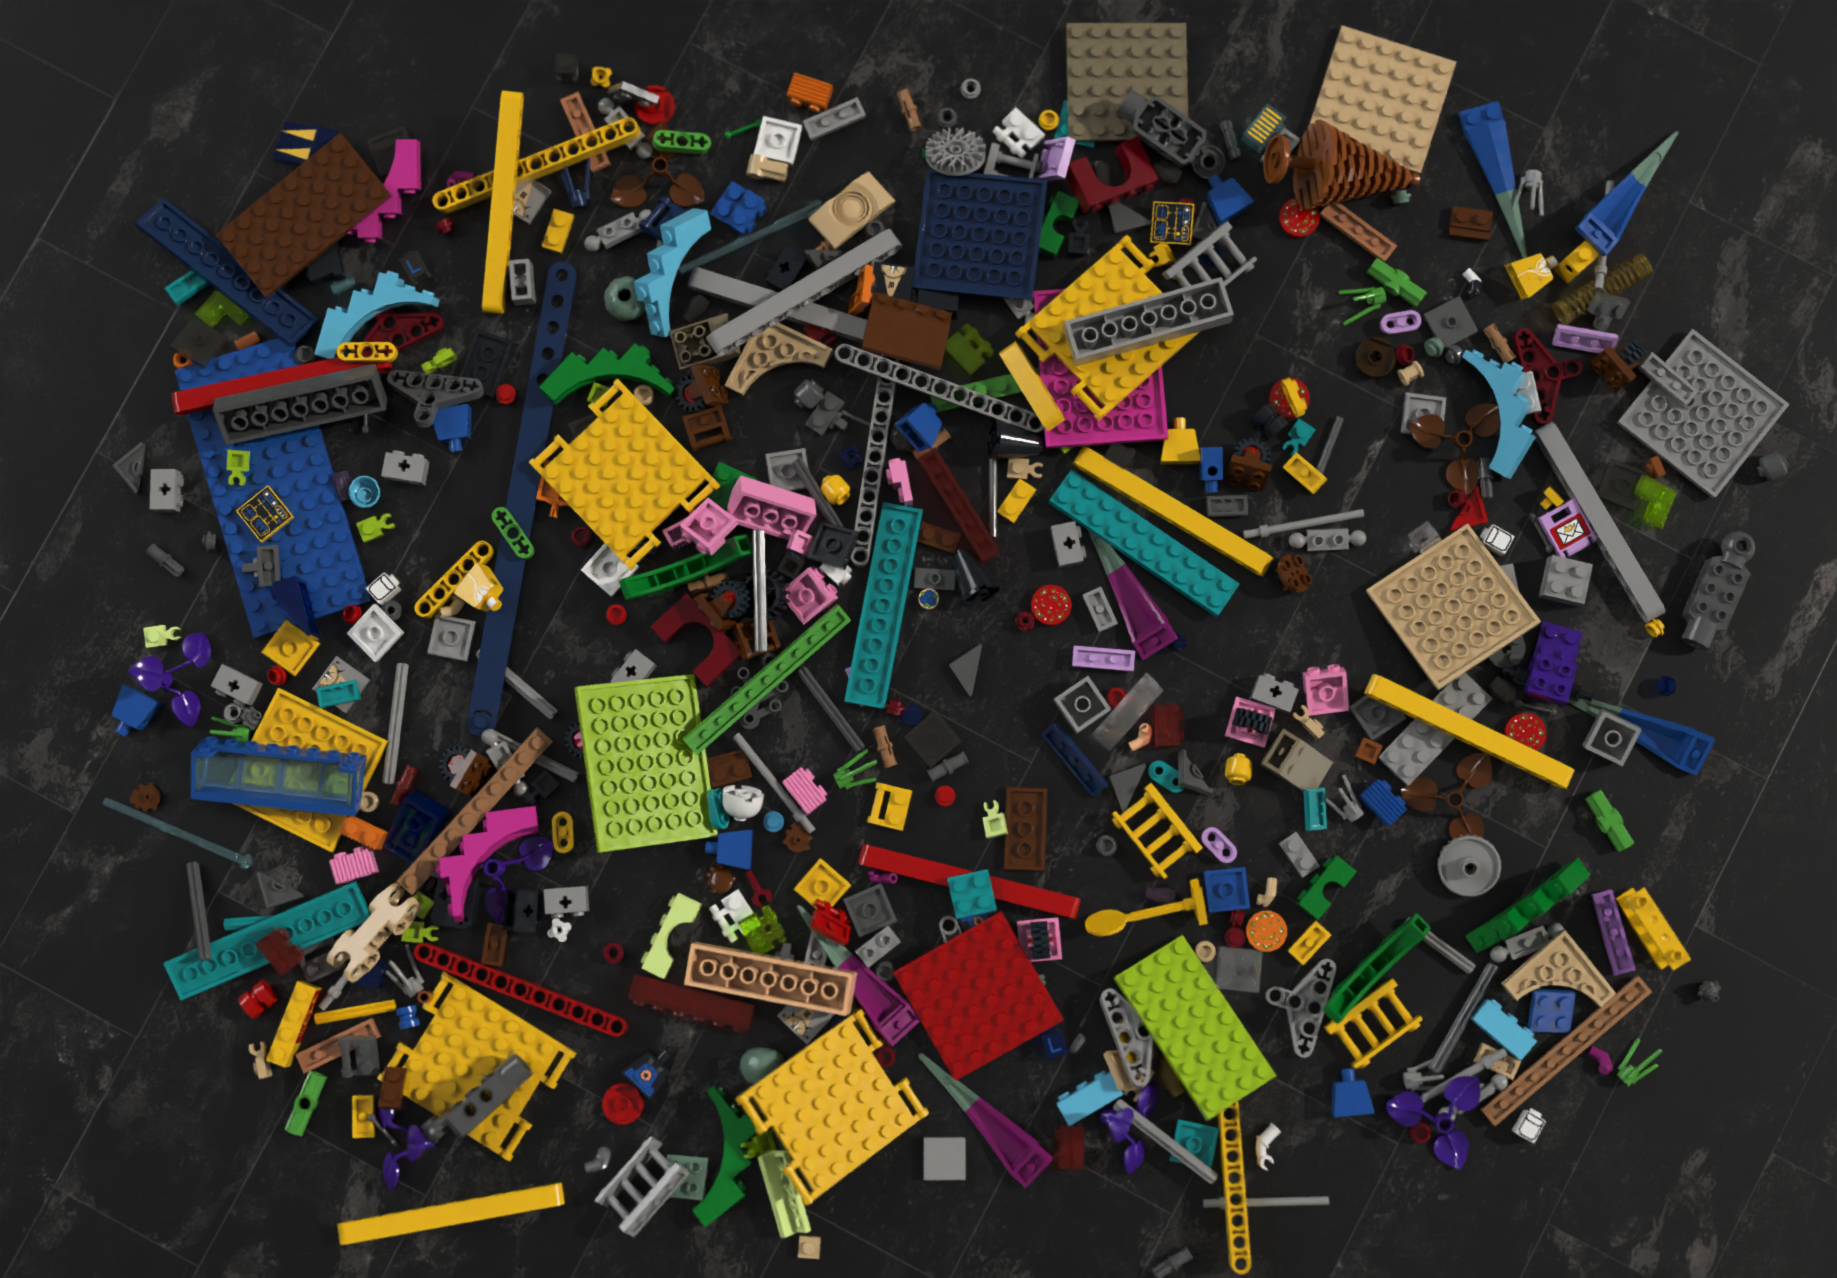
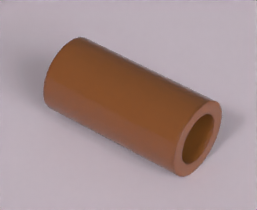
M257 330L234 340V343L238 350L262 341Z
M421 991L417 997L418 1001L423 1004L431 1002L433 991Z

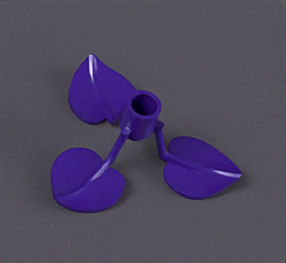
M194 633L185 637L181 649L183 656L189 660L179 666L162 672L163 663L161 660L150 656L139 660L128 670V673L147 691L163 688L165 692L169 691L177 694L178 696L171 699V709L175 717L187 727H192L197 720L201 707L200 700L192 691L181 693L179 690L169 688L173 680L170 674L190 665L191 662L197 668L207 664L211 655V647L208 638L203 633Z
M544 837L528 838L519 846L522 858L502 862L488 857L479 869L484 868L485 873L493 876V879L501 887L490 889L484 900L485 907L496 924H501L504 921L507 888L505 889L499 876L504 874L505 866L525 861L526 867L530 870L538 871L544 869L551 861L554 849L551 840Z
M1460 1076L1451 1080L1446 1085L1444 1091L1445 1098L1452 1102L1449 1106L1448 1113H1439L1436 1117L1422 1111L1423 1100L1417 1093L1412 1091L1399 1093L1387 1102L1386 1108L1390 1116L1404 1126L1418 1125L1421 1120L1420 1114L1435 1122L1437 1129L1441 1133L1446 1134L1439 1136L1435 1140L1433 1145L1435 1155L1439 1160L1456 1170L1461 1169L1468 1154V1140L1461 1131L1451 1132L1454 1127L1451 1116L1453 1115L1454 1105L1461 1111H1469L1477 1106L1480 1100L1479 1078Z
M1156 1081L1146 1085L1138 1096V1109L1136 1111L1145 1118L1154 1112L1158 1103L1159 1089ZM1107 1106L1101 1113V1122L1108 1125L1114 1141L1120 1142L1124 1138L1130 1141L1131 1145L1127 1147L1124 1154V1166L1126 1173L1131 1175L1142 1163L1146 1151L1143 1141L1138 1140L1135 1143V1140L1128 1135L1134 1112L1128 1107L1116 1112L1113 1108Z
M378 1108V1118L383 1128L389 1126L407 1132V1151L392 1156V1153H387L383 1161L384 1180L390 1191H393L399 1177L397 1159L408 1155L410 1161H415L424 1149H433L435 1144L425 1140L422 1136L423 1132H420L416 1125L406 1128L393 1124V1110Z

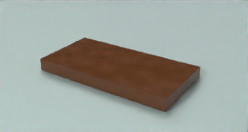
M1006 787L1005 821L1008 834L1004 836L1003 870L1045 871L1047 788Z

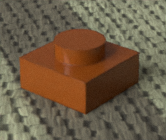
M1658 455L1645 461V470L1653 480L1666 474Z
M1362 738L1355 757L1375 765L1383 746L1367 738Z

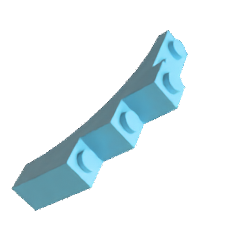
M693 208L660 225L664 245L647 253L650 273L634 281L637 300L644 301L651 335L661 337L670 335L669 302L676 272L688 250L702 235L711 230L707 210Z
M387 271L384 274L379 272L374 292L362 288L360 292L353 290L348 311L338 306L335 307V310L327 309L314 354L327 359L338 357V346L344 342H349L363 324L375 315L390 308L403 305L423 304L438 307L440 299L435 298L434 293L422 290V293L416 292L415 287L404 284V280L398 278L399 274Z
M1473 349L1472 352L1466 350L1462 357L1473 364L1484 375L1493 389L1499 405L1501 419L1500 439L1496 454L1489 468L1511 479L1536 436L1531 434L1532 429L1523 424L1519 427L1531 407L1527 403L1528 398L1519 393L1514 396L1526 373L1522 372L1523 367L1515 362H1512L1511 365L1505 362L1500 369V363L1492 359L1489 362L1482 359L1484 354Z

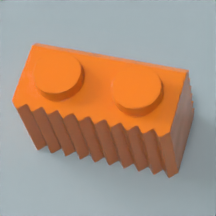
M794 73L787 92V99L792 105L798 107L804 105L816 113L824 112L827 109L833 92V86Z
M346 816L339 831L340 834L374 850H381L389 835V832L355 816Z

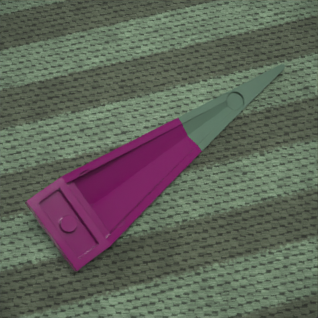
M1088 530L1114 591L1132 643L1141 658L1145 660L1177 640L1178 637L1170 626L1167 617L1114 548Z
M797 905L798 911L810 928L812 916L802 906ZM811 929L835 968L857 972L853 996L863 1009L875 1031H878L890 1047L920 1022L910 1003L875 975L849 950Z
M919 1054L921 1061L968 1115L1008 1172L1026 1188L1048 1166L1053 1157L1038 1145L1039 1142L1024 1130L958 1080H955L953 1076L924 1054Z

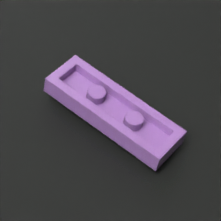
M1558 324L1552 345L1601 353L1609 345L1615 350L1618 334Z
M1073 646L1072 667L1133 672L1135 651Z

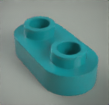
M1155 761L1150 764L1148 775L1153 781L1172 793L1181 792L1185 788L1174 786L1172 783L1173 779H1178L1177 770L1163 761ZM1157 767L1162 768L1163 772L1161 775L1155 773Z
M721 788L711 789L707 795L710 822L715 830L727 828L730 821L729 814L723 807V790Z

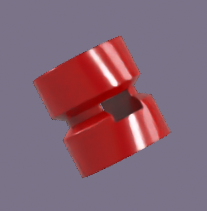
M262 979L252 986V991L247 990L238 997L241 1007L254 1019L264 1012V1007L269 1008L278 1001L274 990Z

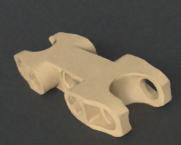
M397 883L391 884L375 897L368 907L371 914L356 932L348 930L343 933L327 956L326 961L334 968L341 966L346 960L350 959V963L345 968L343 976L351 983L359 980L374 967L380 958V953L377 951L378 948L392 933L394 935L402 934L412 924L417 913L420 911L422 904L414 897L408 898L402 905L397 906L405 891ZM397 890L396 893L392 897H390L392 892ZM341 953V954L338 956V958H337L336 960H334L335 956H336L337 954Z

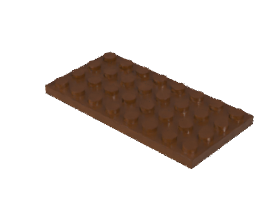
M340 132L218 232L216 236L263 295L269 298L390 199L392 195Z

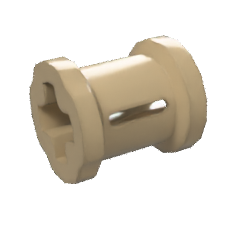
M1413 361L1412 365L1397 371L1398 377L1405 386L1409 385L1410 381L1424 376L1423 369L1417 361Z

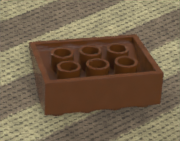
M874 292L867 313L861 349L940 370L952 313Z

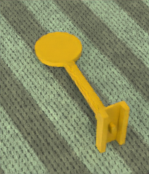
M1198 878L1190 880L1191 897L1183 899V901L1139 910L1129 914H1123L1118 910H1102L1087 918L1085 928L1092 935L1108 936L1122 930L1126 923L1130 921L1193 909L1199 925L1208 924Z

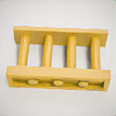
M1150 783L1144 788V797L1120 816L1116 811L1113 812L1111 815L1114 818L1111 820L1118 829L1122 827L1152 865L1150 868L1152 873L1157 878L1165 879L1167 877L1164 872L1166 868L1185 853L1191 851L1197 853L1203 847L1153 784ZM1154 802L1159 808L1156 810L1157 813L1132 832L1125 821L1148 803L1152 804ZM1167 818L1172 824L1169 826L1170 829L1145 848L1138 838L1161 819L1165 820ZM1180 835L1184 840L1182 842L1183 845L1161 863L1157 864L1151 854L1173 836Z
M1644 887L1637 892L1634 888H1630L1615 898L1617 905L1659 969L1669 965L1672 970H1675L1691 960Z
M1388 978L1361 998L1338 1025L1331 1020L1323 1026L1328 1034L1334 1033L1338 1035L1356 1059L1350 1064L1355 1069L1358 1067L1362 1069L1370 1063L1369 1059L1408 1030L1412 1032L1420 1026L1419 1022L1423 1020L1418 1015L1412 1018L1395 995L1394 988L1398 985L1393 978ZM1383 996L1389 999L1406 1022L1397 1030H1395L1378 1006L1377 1000ZM1366 1008L1373 1012L1389 1034L1381 1042L1376 1039L1361 1018V1012ZM1349 1021L1357 1025L1373 1047L1363 1055L1344 1030V1025Z

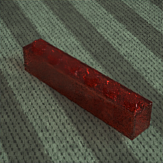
M934 448L919 457V465L978 559L984 564L999 555V548L937 449Z
M634 974L628 999H632V1004L644 1006L645 1003L653 1005L652 1009L663 1012L665 1008L673 1010L672 1014L682 1017L685 1014L693 1015V1020L701 1022L709 1019L713 1021V1025L724 1027L725 1024L732 1025V1030L739 1032L750 1029L756 1004L640 974Z

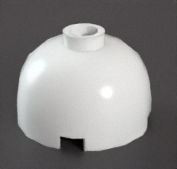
M735 785L726 786L723 788L722 794L725 811L737 821H745L746 818L755 816L763 804L764 793L761 794V790L745 785L741 786L742 789H735Z

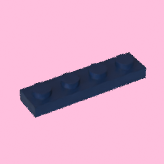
M1057 721L1041 733V736L1092 798L1109 785Z

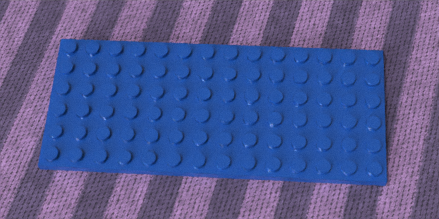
M279 338L174 371L180 391L301 364L295 359L296 346L294 345L290 348ZM213 409L188 414L253 638L256 639L277 632L286 619L297 626L300 623L303 624L344 611L348 605L354 606L355 604L360 606L372 602L371 595L366 590L368 585L320 426H311L226 445ZM230 449L250 451L249 472L243 471V475L246 478V484L243 486L239 485L240 480L238 477L235 478L234 485H229L228 479L232 474V470L226 469L227 451ZM268 485L292 513L294 518L262 543L236 510ZM278 545L281 586L260 588L259 577H254V573H244L242 564L253 563V558H257V546ZM279 604L286 606L289 611L287 609L285 611Z

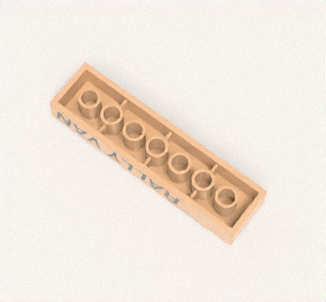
M695 942L691 943L684 985L846 1016L851 1012L857 972Z

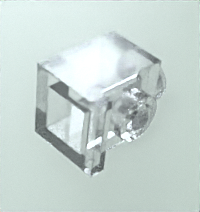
M1428 521L1408 534L1411 541L1408 544L1415 553L1419 551L1422 554L1442 541L1440 535ZM1427 539V541L1421 544V540Z

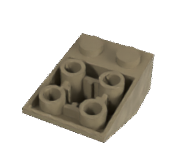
M725 313L669 331L679 369L684 370L696 364L709 365L740 357L742 353L740 346L723 356H718L706 340L710 333L732 321L733 318Z
M1281 729L1259 765L1304 792L1303 789L1319 787L1333 762L1300 738L1285 729Z

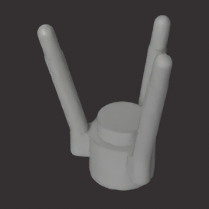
M1527 170L1525 177H1521L1517 197L1519 199L1523 187L1526 185V189L1531 190L1530 208L1534 209L1536 190L1538 189L1540 216H1543L1542 172Z
M1342 775V779L1353 801H1350L1344 791L1339 788V793L1347 803L1343 807L1344 812L1327 798L1326 804L1340 814L1344 820L1348 818L1350 822H1354L1364 812L1347 777Z
M406 944L405 948L416 979L412 976L407 980L392 960L389 961V964L404 983H401L388 970L385 971V974L402 989L405 995L408 994L411 998L424 989L421 985L424 983V980L420 976L410 947Z
M1433 1059L1415 1067L1407 1068L1408 1072L1403 1073L1406 1089L1415 1091L1430 1090L1436 1087L1422 1086L1424 1081L1443 1079V1075L1422 1077L1420 1072L1416 1073V1071L1429 1066Z

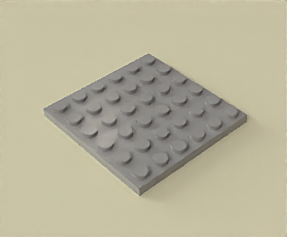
M1692 329L1665 363L1699 392L1686 407H1683L1650 380L1617 421V424L1714 499L1786 410L1789 403Z

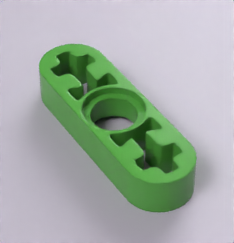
M659 130L653 136L652 145L659 151L705 154L709 150L711 140L702 133ZM659 137L663 138V141H665L664 144H662L661 141L658 140ZM676 139H684L687 145L679 146ZM702 141L704 147H700V144L698 142Z
M504 507L496 508L492 512L493 522L516 555L523 560L530 559L534 554L533 545L511 513ZM500 512L507 514L505 519L508 523L513 521L512 524H508L503 530L504 523L501 520H496L499 518L498 513ZM511 528H516L519 531V535L515 539H510L507 535ZM521 540L525 547H530L528 548L529 553L526 555L524 553L520 554V546L518 544L514 546L513 544Z

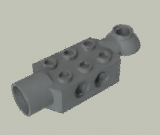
M1131 89L1116 113L1132 124L1131 133L1179 167L1189 163L1192 164L1194 171L1203 178H1210L1215 174L1219 175L1223 171L1225 157L1219 148L1212 145H1204L1206 140L1205 129L1160 97L1155 96L1147 100ZM1204 158H1210L1213 166L1206 167L1203 163Z
M1733 531L1727 534L1721 545L1723 555L1705 560L1682 612L1683 618L1687 621V626L1681 640L1686 644L1701 650H1709L1716 632L1727 629L1750 577V572L1744 564L1751 560L1755 552V543L1752 537L1745 532ZM1737 542L1743 545L1742 552L1737 549Z
M513 1052L494 1070L495 1073H489L480 1081L482 1083L480 1087L472 1088L464 1095L467 1098L465 1101L461 1100L455 1103L449 1109L450 1112L445 1111L438 1118L434 1115L420 1128L423 1131V1138L435 1144L449 1131L446 1128L447 1126L460 1139L467 1136L533 1075L532 1070L519 1055ZM486 1090L490 1091L491 1099L486 1097ZM471 1104H472V1105L475 1107V1109H476L475 1114L472 1113L471 1110H470V1105H471Z

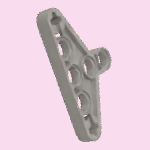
M1330 959L1320 960L1292 991L1272 986L1265 992V998L1268 1003L1286 1009L1293 1050L1299 1057H1309L1315 1046L1324 1015L1322 1009L1328 1001L1336 973V964ZM1328 962L1332 970L1327 971L1325 977H1328L1329 981L1317 979L1318 974L1323 976L1324 973L1321 966L1326 965ZM1318 982H1323L1326 985V991L1323 994H1318L1315 991V985ZM1272 990H1278L1281 994L1280 999L1276 1002L1271 1001L1269 997ZM1292 996L1300 998L1301 1002L1297 1008H1293L1289 1004ZM1312 1002H1317L1320 1005V1011L1317 1014H1312L1309 1010ZM1307 1022H1311L1315 1026V1030L1311 1034L1304 1032L1303 1026ZM1300 1034L1312 1038L1311 1042L1309 1040L1306 1041V1047L1309 1049L1304 1051L1303 1054L1298 1049V1045H1303L1304 1039H1300Z
M1106 989L1100 995L1101 1007L1131 1085L1136 1088H1142L1148 1083L1150 1078L1153 1038L1150 1033L1147 1037L1139 1035L1138 1028L1144 1026L1131 1004L1115 989ZM1107 994H1109L1110 997H1114V1000L1112 1001L1113 1007L1119 1005V1008H1115L1109 1012L1108 1009H1110L1112 1006L1110 1001L1105 1000ZM1119 1013L1123 1019L1122 1023H1114L1112 1021V1014ZM1127 1033L1130 1037L1129 1043H1122L1119 1040V1034ZM1127 1053H1135L1137 1062H1128L1126 1058ZM1139 1064H1141L1142 1068L1139 1067L1137 1071L1139 1075L1144 1076L1142 1083L1134 1078L1137 1075L1136 1069L1133 1071L1130 1069L1135 1068Z

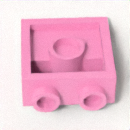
M900 458L891 459L888 461L889 469H886L888 485L892 484L893 490L898 489L900 503H904L907 507H913L905 460L901 461Z
M707 498L679 526L682 531L681 536L686 542L691 543L693 541L697 544L696 548L702 554L708 553L712 556L725 543L724 538L738 525V521L711 499Z
M814 566L807 568L786 588V591L791 592L790 595H786V599L790 600L787 604L803 625L807 624L817 614L824 611L838 599L836 588L830 583L827 584L823 579L825 575L818 567L814 568Z
M1332 664L1327 666L1328 669L1320 670L1319 667L1307 668V672H1302L1306 707L1309 711L1308 716L1349 711L1347 676L1343 667H1340L1338 664Z

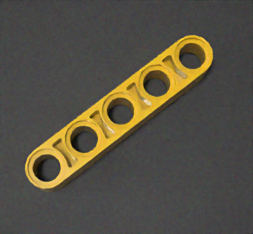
M1015 341L999 352L1005 365L1046 430L1050 431L1065 421L1064 415L1020 345Z
M486 541L477 542L416 602L414 608L417 615L424 619L434 617L438 613V608L444 607L454 595L453 592L470 571L465 570L466 562L473 561L474 564L477 562L486 565L494 557V548ZM484 546L488 547V553L485 556H480V549ZM458 575L459 582L456 585H451L450 580L452 576ZM443 589L445 595L442 599L438 600L436 593L438 590ZM425 604H429V612L426 614H422V606Z

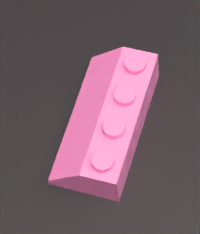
M740 475L732 489L726 512L737 519L738 525L754 530H764V533L789 540L793 529L806 533L816 516V506L813 498Z

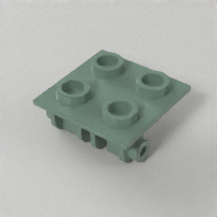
M667 1154V1161L672 1166L676 1162L690 1172L670 1197L703 1200V1195H706V1187L704 1186L708 1158Z

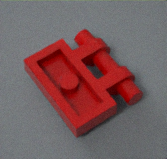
M816 899L813 905L817 909L813 911L810 928L837 944L845 946L849 941L851 926L847 924L850 923L851 917L846 915L845 911L832 907L831 903Z

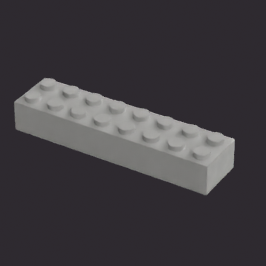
M1222 277L1064 321L1063 330L1074 364L1079 366L1231 323L1234 313Z

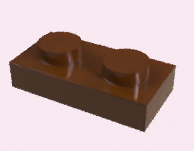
M922 522L917 542L955 554L961 534Z
M487 922L481 964L503 967L508 930H503V924Z
M385 1066L378 1103L379 1109L400 1110L407 1076L406 1068Z

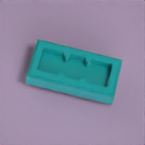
M191 270L165 287V290L178 306L209 284Z
M358 680L316 688L319 708L361 700Z
M1325 788L1303 789L1305 829L1307 831L1327 829Z

